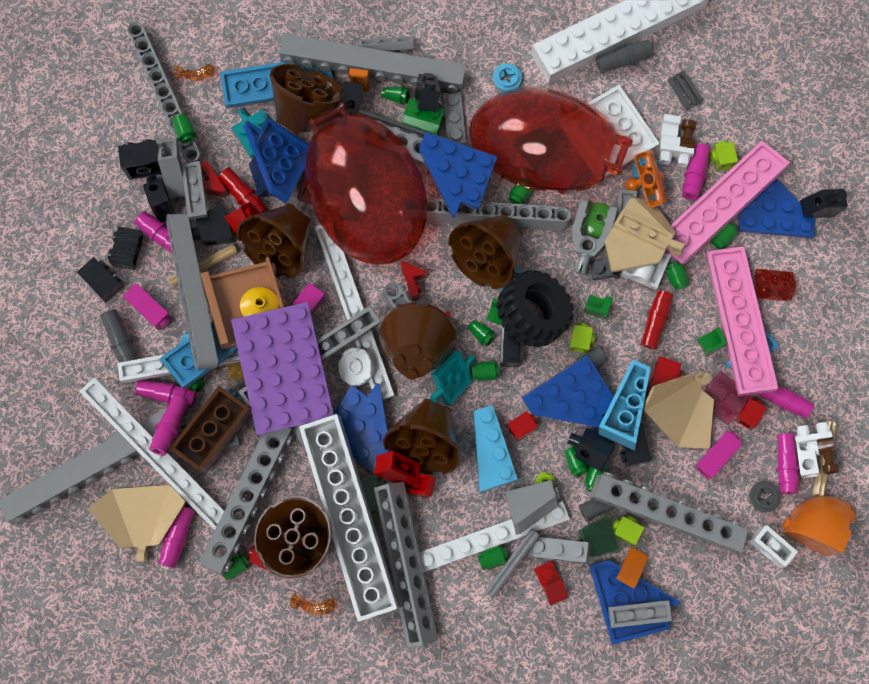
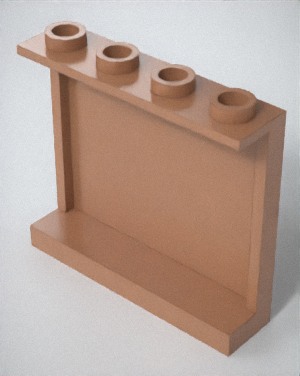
M266 257V262L210 276L208 272L200 273L221 351L237 347L231 320L244 317L240 310V301L245 292L255 287L267 288L276 295L279 308L287 307L285 298H281L279 291H282L280 281L276 280L274 276L276 274L274 262L270 263L269 257ZM257 301L256 304L260 306L263 302Z

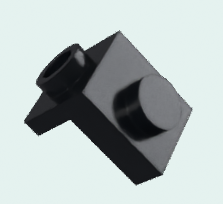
M608 258L591 261L592 280L612 277L620 279L621 271L611 273Z

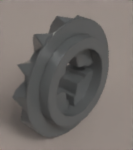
M760 481L751 487L749 493L750 503L755 510L766 513L774 511L779 506L781 494L776 485L768 481ZM761 492H764V494H772L767 498L768 502H765V500H758V498L762 496Z

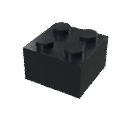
M145 139L139 143L127 142L118 146L120 167L129 180L162 175L158 162V144L156 140Z

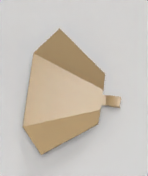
M629 199L604 242L611 273L659 264L666 249H669L678 257L683 251L685 244L673 240L676 232L657 206L649 207L646 199Z
M700 371L695 378H693L692 374L653 386L643 406V411L652 419L655 426L676 447L710 449L714 399L701 389L702 386L708 384L713 379L707 372Z
M171 485L110 490L90 506L88 510L120 548L138 547L136 562H148V547L161 544L186 501Z

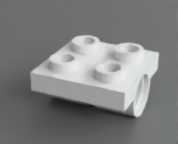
M664 253L659 264L623 270L621 276L656 290L671 255Z

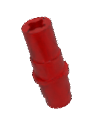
M231 167L226 168L220 173L218 179L230 191L239 206L251 202L257 214L268 210L255 193L256 190L254 188L251 189Z
M661 290L657 291L651 309L647 312L648 318L640 343L641 346L657 350L662 331H664L667 320L670 319L669 313L674 297L673 294Z

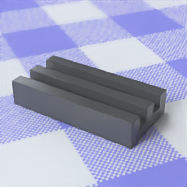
M684 70L680 74L677 73L674 77L668 78V83L686 110L703 101ZM675 80L678 82V84H679L680 87L682 88L683 92H684V93L686 94V96L688 97L689 101L691 102L690 104L688 103V101L686 100V98L684 97V95H683L682 92L680 91L679 87H678L677 84L675 83Z

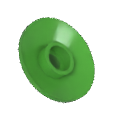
M592 203L590 205L584 226L586 234L594 238H600L609 205L604 203ZM601 216L603 220L598 221L596 217Z

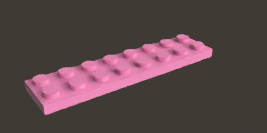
M763 141L758 143L671 224L676 232L673 240L685 244L681 255L678 257L669 249H666L665 252L670 254L671 258L678 261L679 264H685L790 166V162Z
M743 246L707 251L706 258L724 337L728 343L726 346L738 396L777 391L778 385L745 248Z

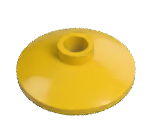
M255 287L248 290L240 301V310L244 317L279 309L276 295L271 290L263 287ZM262 301L263 304L259 306L256 302Z

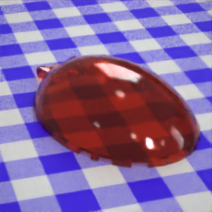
M536 87L516 88L489 98L476 110L469 127L472 148L497 156L493 171L501 175L502 179L519 186L545 192L546 189L558 190V193H564V190L576 189L577 192L590 189L592 185L603 181L606 172L621 175L623 170L622 164L627 150L633 143L631 138L620 135L614 124L603 113L587 102L563 92ZM616 145H620L621 148L615 164L610 163Z
M342 102L338 104L337 108L316 119L312 118L309 120L315 133L310 140L305 162V179L309 198L320 224L330 239L342 251L364 263L375 265L392 264L408 256L417 247L422 234L425 232L428 220V201L424 181L411 154L392 131L370 117L361 114L349 115ZM343 114L344 117L325 125L321 129L319 128V125Z

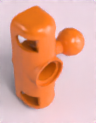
M651 150L634 156L640 178H629L625 183V187L627 190L637 191L642 186L648 206L655 207L665 204L667 198L664 193V175L659 170L657 161H655L653 156L654 152ZM645 158L646 165L640 166L638 160ZM655 194L657 201L651 202L649 195Z

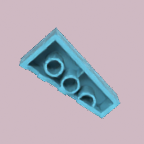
M632 359L599 426V435L635 451L651 367Z
M493 405L475 410L473 418L479 494L515 483L518 479Z

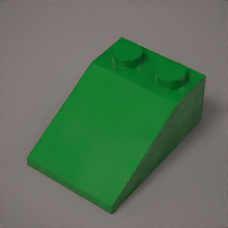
M409 98L402 123L439 135L445 117V109L437 107L436 112L417 109L416 101ZM405 142L398 143L400 147L407 145Z

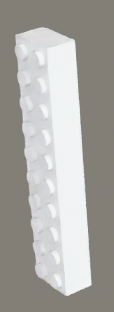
M625 0L533 44L531 55L549 84L595 62L599 56L622 48L625 44L630 45L704 9L709 0Z
M335 414L299 426L322 505L330 519L332 538L358 622L399 609L400 607L341 417Z

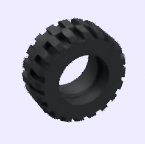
M528 270L516 275L499 293L497 309L499 310L497 314L498 318L502 320V327L508 330L507 333L510 336H514L517 342H524V345L530 347L532 345L533 347L547 346L554 342L569 328L573 320V303H570L571 297L566 293V288L563 285L561 286L556 278H551L550 274H542L541 271L536 270L533 272ZM525 298L535 302L540 307L545 319L536 316L529 309Z

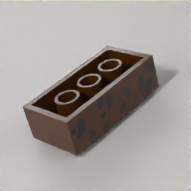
M218 386L169 449L205 475L250 418L252 411L225 389Z

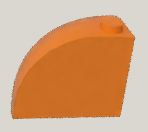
M816 496L806 499L793 510L789 518H785L782 523V528H784L782 534L823 556L841 554L844 552L852 530L848 529L849 524L855 521V511L852 510L854 505L833 496Z

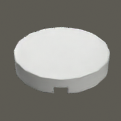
M362 348L346 350L338 362V372L341 379L351 386H362L368 383L375 370L372 355Z

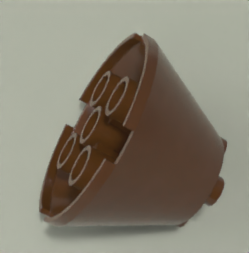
M281 64L273 67L270 73L277 117L276 122L288 128V131L292 134L298 135L299 132H311L342 101V89L333 79L319 71L311 69V72L300 69V65Z
M287 203L284 206L244 218L238 225L237 238L238 241H242L245 247L243 249L244 253L254 264L266 262V257H269L270 263L274 262L276 268L274 276L279 277L283 275L287 276V278H293L304 267L311 219L296 209L293 204Z
M501 215L459 224L450 233L448 246L452 248L453 253L451 257L454 263L468 279L482 287L487 285L491 286L492 289H500L505 287L513 278L523 232L509 220L508 216Z
M407 303L394 308L386 315L380 327L379 339L384 353L394 367L406 378L414 380L437 369L455 351L457 333L451 319L440 309L429 304L425 306Z
M424 399L423 402L417 404L387 431L383 440L385 450L388 449L389 452L395 451L421 464L420 473L433 475L434 472L443 471V474L450 473L459 466L461 461V452L452 417V409L434 403L431 399Z
M303 496L284 497L274 505L269 506L259 518L254 534L255 551L258 553L261 564L272 574L283 578H299L313 572L326 558L332 542V527L327 513L318 503Z

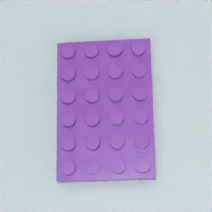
M309 302L231 320L257 435L311 423L334 415Z

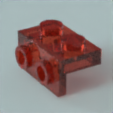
M755 269L756 298L781 301L792 300L796 289L793 272Z

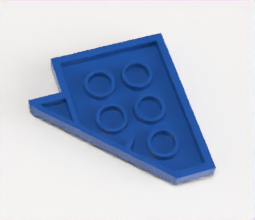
M267 117L261 129L247 121L243 127L267 189L271 195L286 203L315 148L290 133L269 117Z
M425 132L419 153L452 218L456 217L460 204L478 210L497 156Z
M777 178L747 205L738 216V232L802 238L814 237L815 218H804L800 202Z
M585 355L521 398L533 415L599 428L604 418L602 414L607 412L614 396L588 355Z
M377 383L368 396L352 385L335 409L334 415L338 414L341 417L353 458L374 472L376 455L389 452L383 446V440L388 431L381 385Z
M610 560L589 565L611 645L670 629L669 622L610 628L608 607L668 600L670 607L680 605L681 603L639 578L634 589L619 581L616 577L621 567Z

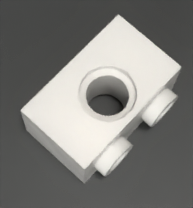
M767 525L761 526L748 541L778 568L786 567L798 553L796 549Z

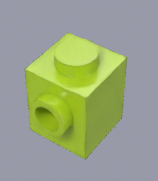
M720 141L714 145L710 152L711 162H714L716 171L732 169L738 163L734 141Z
M584 323L574 324L568 350L586 354L590 349V345L593 346L595 334H592L593 328L588 327L589 325Z
M628 515L626 517L622 516L619 520L616 519L611 527L614 530L612 536L631 546L637 544L645 528L637 524L635 518Z

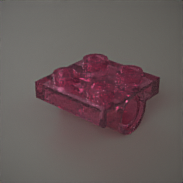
M721 371L717 373L704 390L705 393L714 399L713 415L726 425L730 424L751 396H738L735 381Z

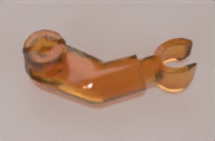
M210 63L195 71L183 70L178 65L173 68L174 71L179 72L174 74L176 79L184 76L194 81H201L212 76L215 69Z
M292 594L290 598L291 608L297 609L301 607L302 610L314 616L330 614L335 607V602L332 599L325 600V603L312 604L301 600L296 594Z

